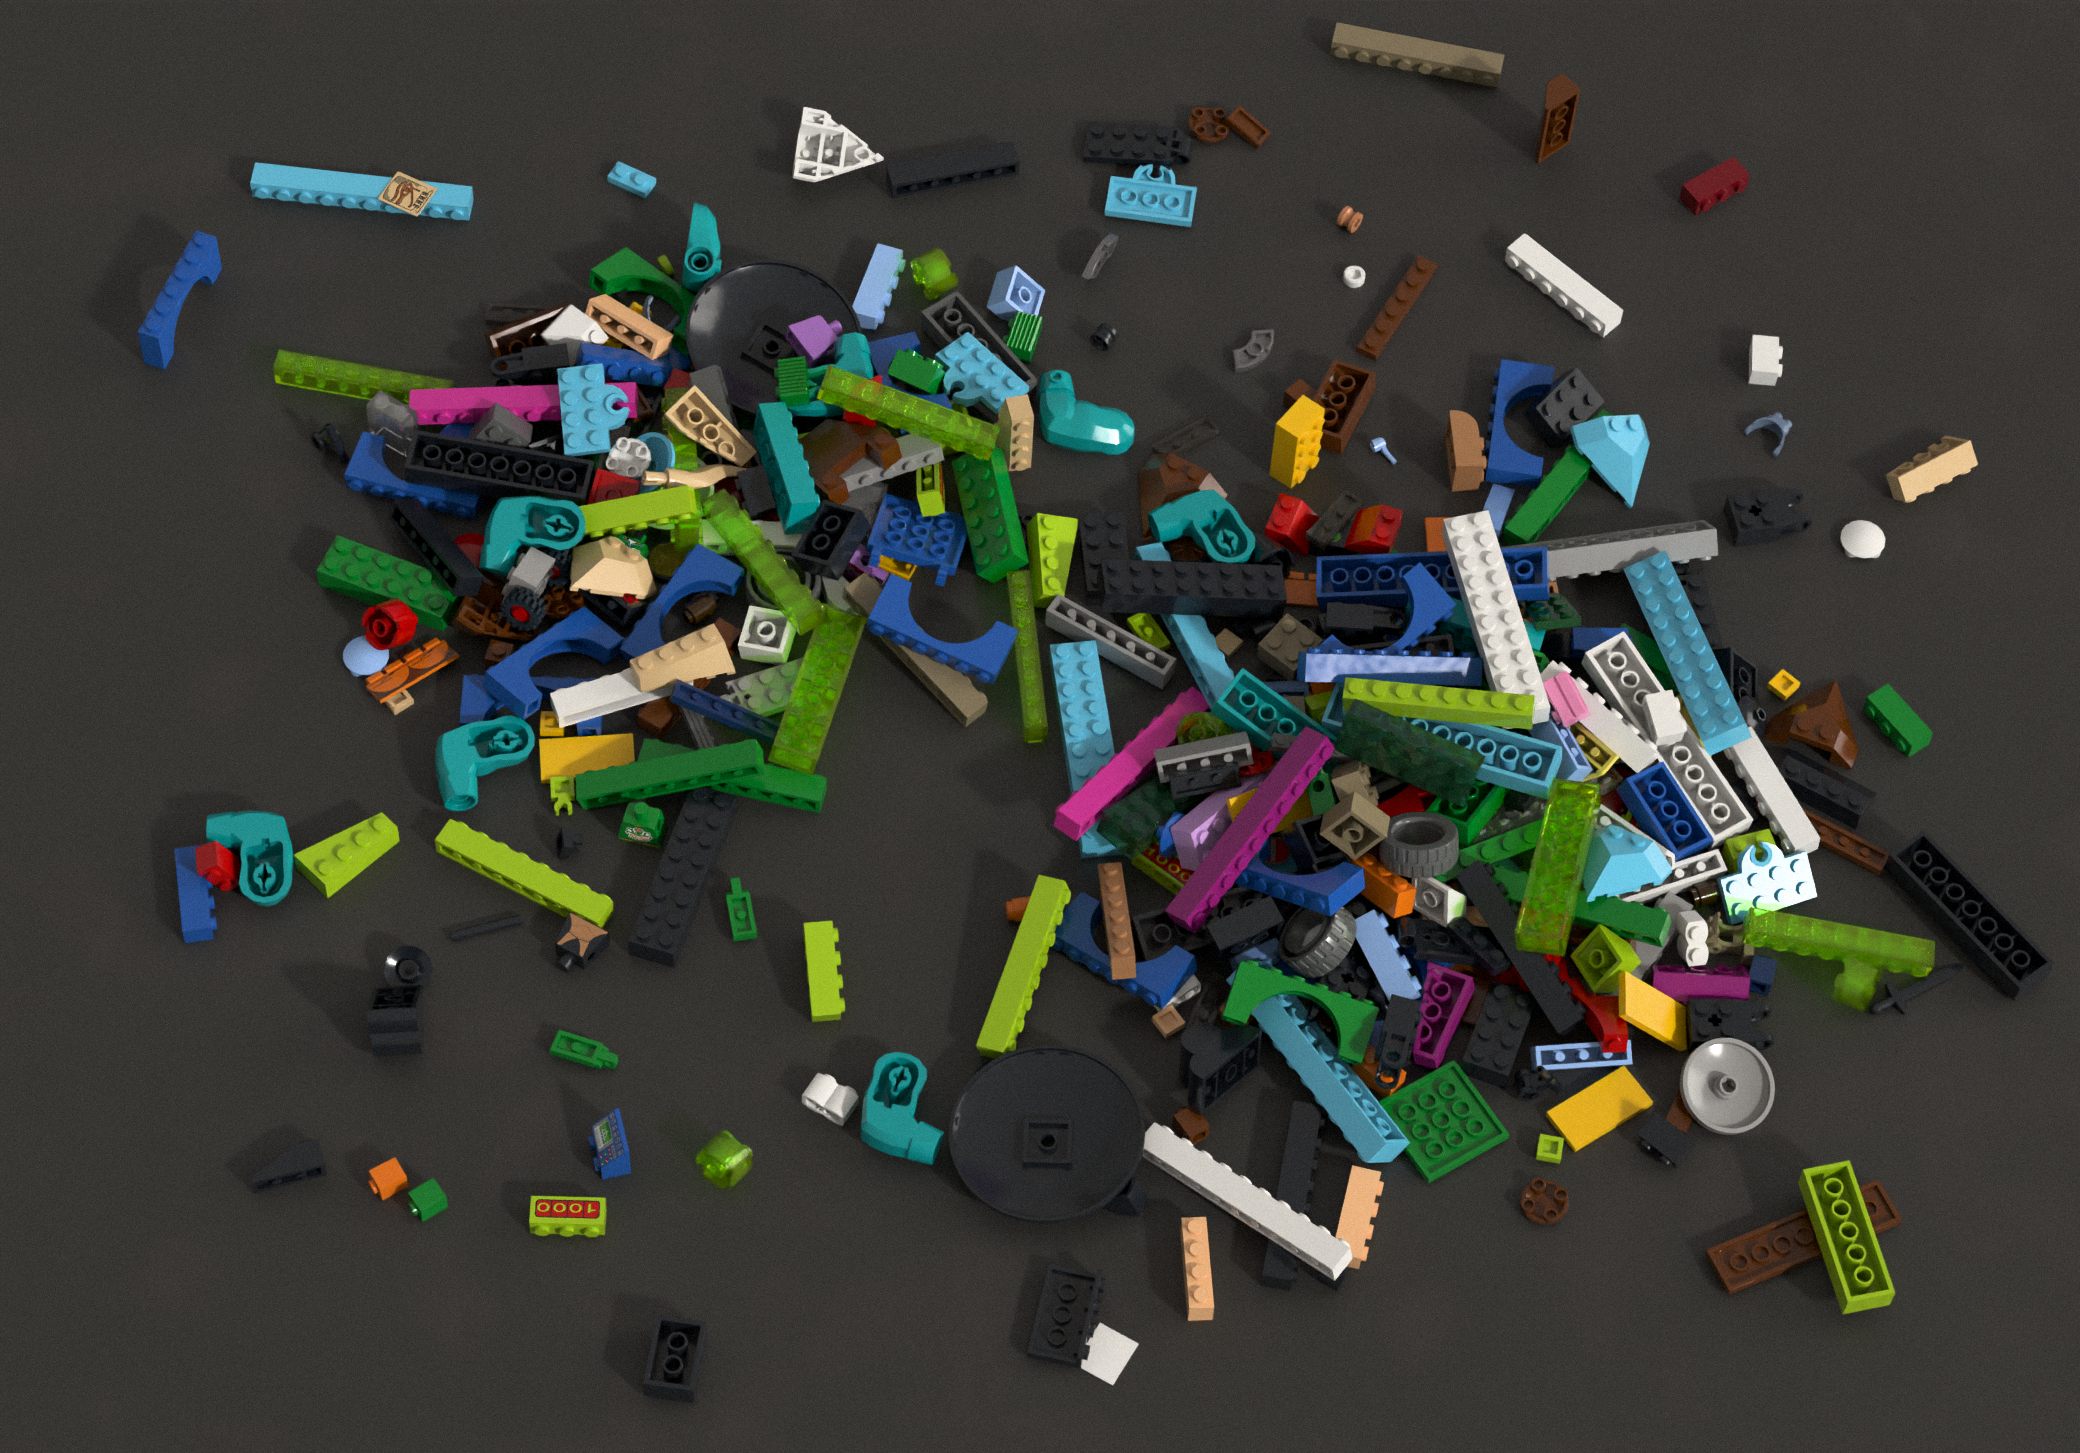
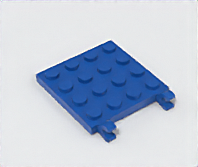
M885 493L866 547V551L871 552L868 565L877 568L881 555L897 561L915 564L921 568H929L938 571L935 585L944 587L947 574L955 575L968 535L964 516L945 511V513L937 516L922 517L918 502Z

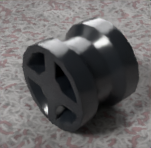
M1101 323L1097 327V332L1090 336V341L1097 349L1107 351L1111 346V342L1118 338V334L1111 325Z

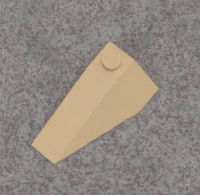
M695 385L686 391L664 414L679 432L739 467H742L757 452Z

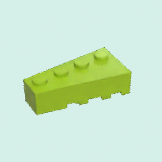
M1036 513L1026 525L1032 606L1048 608L1058 594L1064 597L1079 519Z
M381 812L294 854L296 869L328 899L400 841L398 827Z
M833 921L804 923L803 941L805 943V961L807 962L812 1022L841 1020V1012H845V1000L839 996V989H843L842 974H837V966L841 965L840 951H835V942H839L838 928H833Z

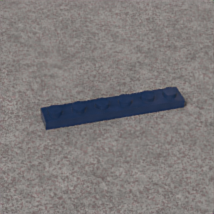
M677 679L670 702L798 756L801 752L805 734Z

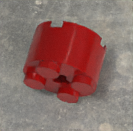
M398 598L390 599L368 608L362 617V627L365 626L367 632L364 634L365 638L377 650H389L408 643L413 638L418 623L417 615Z

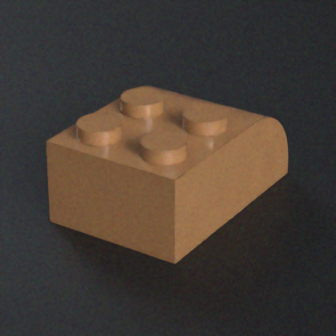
M1449 410L1445 442L1451 491H1478L1480 482L1484 481L1483 469H1486V456H1482L1481 452L1484 450V439L1479 436L1478 424L1471 415L1463 411Z

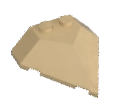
M608 536L573 548L570 591H578L580 588L589 590L590 593L619 597H623L624 593L632 594L636 599H645L656 594L657 589L647 559L642 557L637 550L627 547L619 538Z

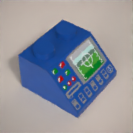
M618 1108L591 1125L592 1135H588L590 1149H595L597 1155L593 1157L595 1171L601 1172L602 1179L631 1173L629 1148Z

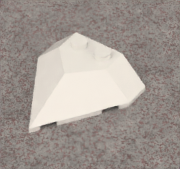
M808 107L803 108L792 171L794 179L817 182L883 161L884 157L868 149V145L842 124L839 126L826 111Z

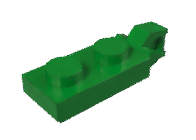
M740 877L730 878L731 892H726V903L733 941L757 938L750 892L747 889L742 890Z
M562 1030L557 1031L549 1049L551 1055L593 1068L601 1069L604 1066L615 1069L619 1062L618 1055L609 1052V1048L605 1047L603 1043Z

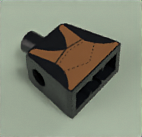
M570 912L555 943L556 954L560 957L556 963L558 969L568 972L573 964L586 969L609 946V932Z

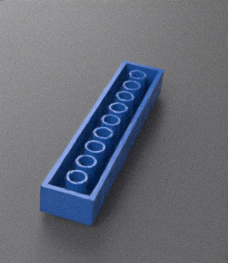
M1547 547L1501 549L1517 602L1549 601V556ZM1447 551L1317 557L1316 599L1319 610H1326L1327 602H1342L1344 604L1362 603L1377 607H1406L1409 601L1408 596L1399 580L1419 562L1449 596L1461 601L1463 600Z

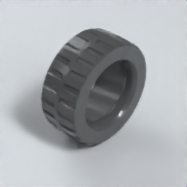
M776 548L768 550L756 557L747 569L745 577L748 606L794 613L796 623L798 624L810 617L819 606L822 591L821 576L801 571L791 556L794 549ZM785 573L797 576L805 585L801 591L793 596L776 597L769 594L762 587V584L773 575Z
M1408 812L1390 818L1387 837L1379 842V856L1383 866L1392 873L1404 877L1427 878L1437 876L1449 871L1458 860L1459 837L1457 827L1448 818L1435 813Z
M1301 906L1290 917L1281 933L1278 944L1281 959L1305 978H1318L1329 973L1345 958L1353 945L1357 930L1355 918L1344 907H1341L1332 916H1328Z

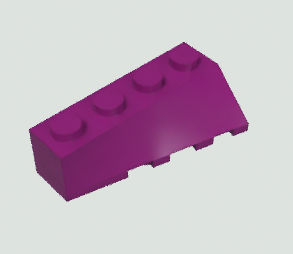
M1428 962L1424 994L1420 1007L1422 1015L1419 1026H1417V1035L1413 1047L1415 1064L1434 1071L1440 1067L1475 990L1473 977Z
M1716 964L1714 969H1709L1703 965L1692 966L1690 969H1685L1683 965H1652L1650 986L1675 1001H1679L1680 1004L1687 1005L1689 998L1748 1001L1750 976L1744 964H1736V969L1727 968L1725 964Z

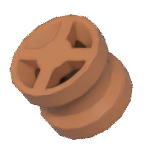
M1346 206L1339 214L1336 223L1340 227L1345 226L1350 233H1353L1360 226L1363 214L1360 212L1356 213L1352 207Z

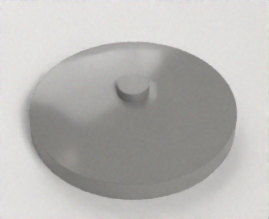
M1717 1038L1700 1045L1687 1057L1680 1074V1093L1687 1111L1697 1123L1718 1134L1735 1135L1754 1128L1768 1115L1774 1101L1775 1083L1767 1061L1754 1047L1734 1038Z

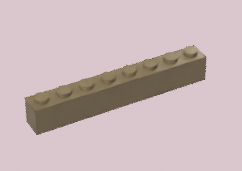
M1338 22L1336 23L1330 55L1339 58L1358 60L1360 62L1497 88L1504 61V54Z
M865 572L844 587L842 598L867 624L882 589L877 580L873 577L870 578ZM879 636L964 727H967L986 712L987 698L983 692L977 691L968 676L962 675L950 665L936 662L930 656L917 654L912 648L905 645H897L891 639Z

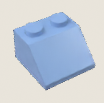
M1015 265L997 272L987 308L1000 319L1009 321L1010 318H1015L1017 311L1038 316L1045 290Z

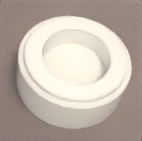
M1359 266L1347 267L1343 274L1344 283L1352 288L1362 286L1365 281V271Z

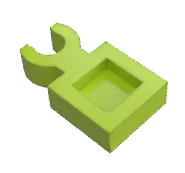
M574 776L550 777L551 802H556L554 805L555 815L559 816V810L563 807L568 809V815H572L573 809L570 801H575Z

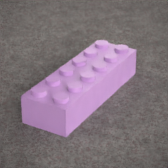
M1268 770L1253 775H1240L1242 786L1215 791L1170 828L1181 868L1196 871L1232 823L1225 799L1260 787L1269 775Z

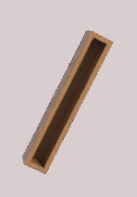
M1122 863L1098 864V884L1112 980L1136 978L1135 951Z

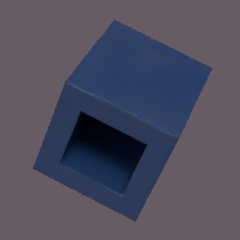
M1754 954L1748 973L1750 976L1749 991L1768 996L1777 960H1773L1765 955L1758 956Z

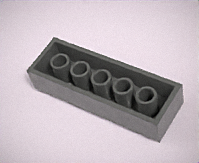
M958 291L921 312V328L941 350L969 332L1029 385V392L1026 393L1029 399L1036 396L1037 379Z

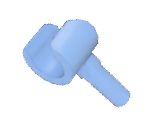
M1378 437L1371 440L1370 448L1373 453L1381 451L1392 464L1397 462L1386 448L1383 438Z

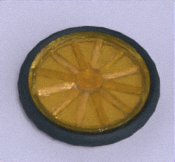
M672 540L662 541L652 546L646 558L652 576L658 580L670 582L674 570L678 566L681 567L690 549L683 543Z

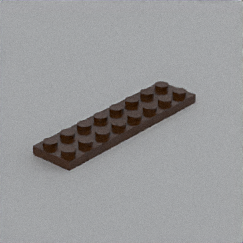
M1879 1179L1859 1187L1875 1234L1901 1224L1902 1218ZM1807 1209L1709 1248L1705 1252L1707 1259L1728 1295L1823 1256Z

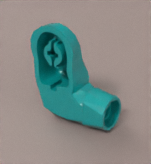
M694 202L684 260L682 287L691 293H698L703 285L721 272L722 260H720L721 245L717 232L716 218L706 205Z
M856 332L843 334L835 341V364L808 369L810 404H805L804 406L796 405L795 407L787 406L788 411L799 416L826 418L843 415L844 399L849 398L851 389L874 377L871 364L872 354L867 338Z
M1051 370L1041 375L1037 397L1040 403L1038 417L1040 429L1048 443L1073 451L1100 452L1108 455H1119L1130 448L1134 442L1135 427L1133 420L1127 413L1116 408L1097 406L1088 401L1076 400L1072 378L1068 372Z
M1212 489L1181 496L1147 513L1150 529L1158 543L1179 539L1182 536H1191L1194 542L1205 550L1213 563L1245 564L1255 548V536L1252 531L1244 524L1235 508Z
M541 496L503 497L499 499L490 514L485 528L479 568L494 574L508 576L511 568L515 567L519 557L518 551L523 546L535 548L546 546L556 550L573 548L583 539L586 532V522L581 508L572 501L555 500Z
M510 715L494 720L469 723L440 735L435 749V769L439 791L445 808L451 811H464L473 808L478 803V781L476 776H483L496 769L517 765L526 760L534 747L535 736L531 726L521 718Z
M256 810L208 814L206 825L207 843L216 840L230 851H234V849L240 851L242 865L239 885L242 893L255 904L266 907L275 905L285 898L292 884L294 866L293 849L285 818L272 812Z
M893 1052L885 1054L877 1060L872 1078L864 1094L861 1140L872 1148L886 1154L932 1165L940 1149L944 1132L923 1121L919 1123L914 1118L917 1099L927 1080V1069L918 1058L907 1053Z

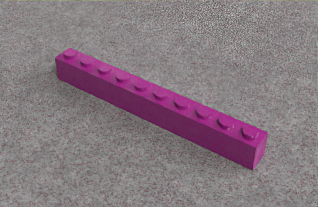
M1308 727L1303 729L1166 908V913L1175 924L1194 934L1204 924L1208 915L1219 904L1224 894L1232 887L1240 873L1247 867L1256 852L1261 849L1269 835L1274 832L1276 826L1289 812L1298 797L1303 794L1304 789L1317 775L1320 768L1331 757L1335 748L1327 736Z

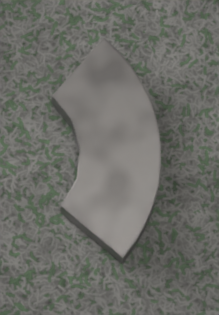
M1111 233L1101 241L1091 256L1082 277L1088 280L1097 277L1102 265L1111 257L1118 241L1117 235Z
M1274 329L1252 331L1248 344L1240 349L1233 350L1232 356L1235 373L1250 370L1267 358L1273 346Z

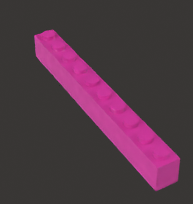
M636 382L605 383V385H614L620 388L626 394L629 401L627 403L616 401L613 403L612 409L621 410L623 407H629L630 412L627 418H637L638 392ZM559 385L410 390L408 411L412 425L477 423L495 403H498L525 421L562 420Z
M1191 687L1185 693L1181 692L1176 698L1175 703L1172 705L1168 704L1163 710L1162 715L1159 717L1155 716L1150 722L1149 727L1146 729L1142 728L1135 740L1128 741L1122 752L1119 754L1115 753L1110 759L1109 764L1106 766L1102 765L1095 777L1092 779L1088 778L1083 784L1082 789L1079 791L1075 790L1065 804L1061 803L1054 813L1056 818L1053 826L1077 841L1156 767L1153 750L1180 745L1200 726V722H1204L1209 717L1211 709L1203 694L1194 687Z

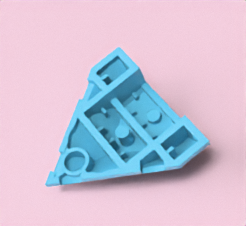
M1639 415L1602 416L1570 427L1578 452L1581 455L1584 453L1593 463L1591 466L1614 492L1618 491L1622 495L1626 506L1629 509L1632 508L1650 445L1645 424Z
M1612 824L1587 834L1575 849L1576 855L1579 858L1583 888L1586 891V902L1595 901L1596 896L1606 895V897L1639 890L1641 885L1651 883L1653 886L1662 884L1672 872V867L1653 840Z

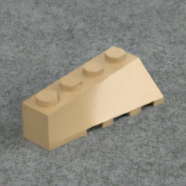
M1028 394L1005 398L998 414L999 420L997 423H994L992 428L993 434L991 437H988L987 441L1003 450L1009 472L1015 470L1022 471L1026 468H1031L1034 415Z
M1944 436L1941 438V444H1932L1927 447L1929 452L1915 455L1913 457L1914 462H1905L1886 474L1893 499L1903 501L1904 503L1912 502L1917 499L1916 496L1932 492L1935 489L1934 487L1951 482L1953 477L1969 473L1971 468L1978 465L1971 440Z
M714 623L629 660L630 675L641 693L671 687V684H675L677 679L685 683H691L694 679L704 677L711 679L716 678L718 674L727 673V675L736 673L725 641Z

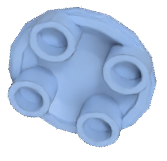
M360 636L350 641L343 651V661L351 674L356 677L372 675L378 671L382 672L389 660V650L375 649L369 644L365 636Z

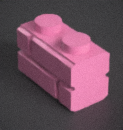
M1567 671L1543 682L1549 703L1551 702L1555 709L1551 713L1557 724L1562 723L1566 728L1590 716L1586 704Z

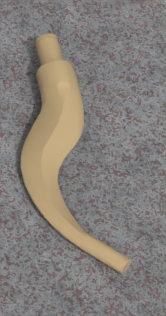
M711 464L690 472L666 468L664 472L644 470L642 484L663 486V489L684 485L699 489L711 486L725 477H737V472L747 468L725 464Z

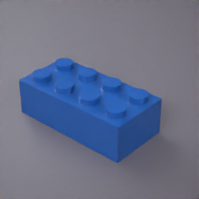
M1663 761L1627 778L1618 788V794L1641 830L1675 854V862L1688 859L1703 852L1714 840Z

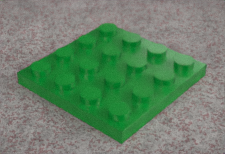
M1455 1059L1379 1101L1380 1105L1410 1142L1403 1150L1427 1183L1434 1181L1509 1138V1133Z

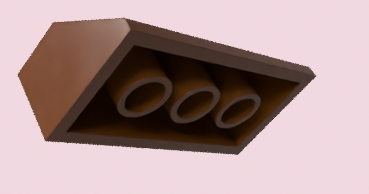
M1564 73L1558 77L1551 78L1546 84L1536 140L1535 162L1537 164L1568 145L1571 140L1581 89Z
M562 302L483 333L493 359L520 353L522 348L548 345L540 334L568 305L572 304ZM505 364L497 365L500 371L507 369Z
M1336 359L1333 360L1312 400L1325 408V422L1322 426L1323 435L1320 439L1322 449L1342 455L1376 389V372Z

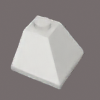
M568 305L540 334L548 345L567 344L570 367L576 364L580 342L602 345L609 338L596 321L573 305Z
M1433 877L1412 878V886L1417 888L1413 909L1444 927L1466 915L1467 896Z

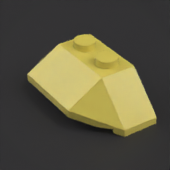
M1579 722L1569 726L1570 731L1593 769L1581 782L1604 775L1619 756Z

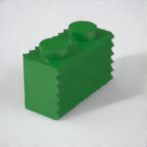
M1017 311L1015 318H1010L1007 328L1010 331L1009 335H1004L1002 341L1019 360L1030 363L1042 330V317Z
M805 356L778 359V367L774 368L775 379L779 381V386H775L777 400L781 399V402H785L788 407L809 405L808 368Z

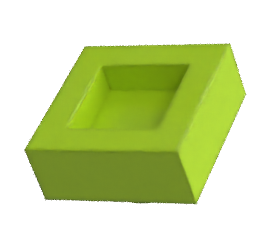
M1540 1134L1536 1160L1560 1164L1564 1138Z

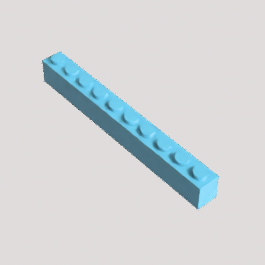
M257 162L254 165L250 181L252 197L410 214L378 200V197L392 180V177ZM422 181L437 188V190L419 215L469 221L474 200L472 186Z
M1161 542L1136 547L1133 560L1171 561L1169 552L1164 549ZM1160 614L1212 710L1216 701L1233 681V670L1225 662L1223 652L1218 649L1213 634H1210L1206 621L1201 615ZM1215 716L1223 732L1234 730Z

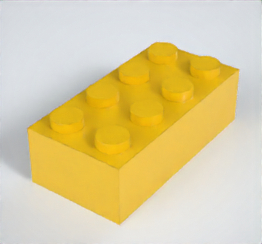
M1304 395L1295 402L1275 426L1269 475L1290 489L1296 483H1301L1305 478L1306 472L1317 465L1319 462L1318 453L1321 449L1320 439L1323 435L1322 426L1325 422V408Z

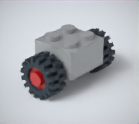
M531 546L526 554L522 553L516 564L518 565L517 568H511L507 579L510 581L505 584L501 592L504 595L501 603V611H504L502 616L507 617L505 620L507 623H513L512 627L519 626L521 631L524 628L526 631H530V629L534 630L539 625L547 610H545L546 604H542L544 602L543 598H538L545 590L547 582H549L551 587L554 584L559 587L560 585L564 586L570 579L573 555H568L569 551L567 549L563 551L544 546L537 550Z

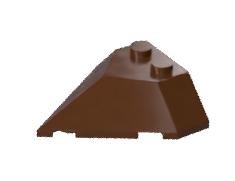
M1171 452L1149 455L1138 470L1143 541L1150 539L1151 535H1153L1147 518V513L1153 509L1197 491L1212 489L1225 500L1228 496L1210 472Z
M481 569L480 572L484 578L477 596L463 597L451 623L470 635H491L529 642L533 641L539 635L536 629L526 631L524 628L521 631L519 626L514 628L512 627V622L507 623L505 621L507 617H503L502 613L504 611H501V603L504 598L501 592L505 584L490 572Z
M1836 680L1771 717L1764 739L1785 746L1788 737L1831 752L1829 762L1849 770L1852 769L1859 750Z

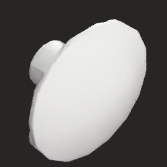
M621 437L616 441L611 452H609L606 466L610 472L637 479L643 475L644 470L649 468L651 461L650 450L639 439Z
M1864 520L1852 521L1845 525L1841 531L1840 540L1848 557L1877 558L1885 546V537L1882 530L1872 522Z

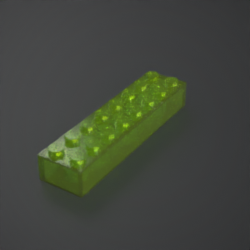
M823 603L768 761L811 776L813 775L867 618Z
M1553 778L1515 929L1517 950L1560 956L1565 955L1602 802L1600 784Z

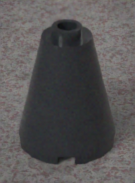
M1250 528L1255 536V548L1247 561L1248 564L1281 565L1283 578L1286 580L1290 575L1289 570L1292 566L1293 568L1295 566V557L1292 552L1257 528Z

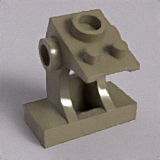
M1720 912L1710 916L1706 921L1708 936L1705 943L1708 947V952L1713 954L1741 955V964L1750 966L1754 956L1756 914L1746 912L1743 924L1738 926L1723 924V920L1720 919ZM1719 936L1732 937V942H1725Z

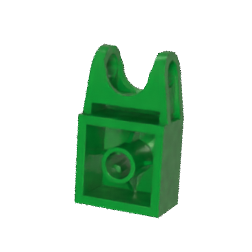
M908 348L905 351L897 350L887 374L929 395L944 393L942 387L946 372L942 370L943 365L928 357L924 361L923 356Z

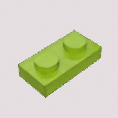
M1138 613L1127 618L1126 624L1136 637L1161 651L1170 648L1169 640L1150 614Z

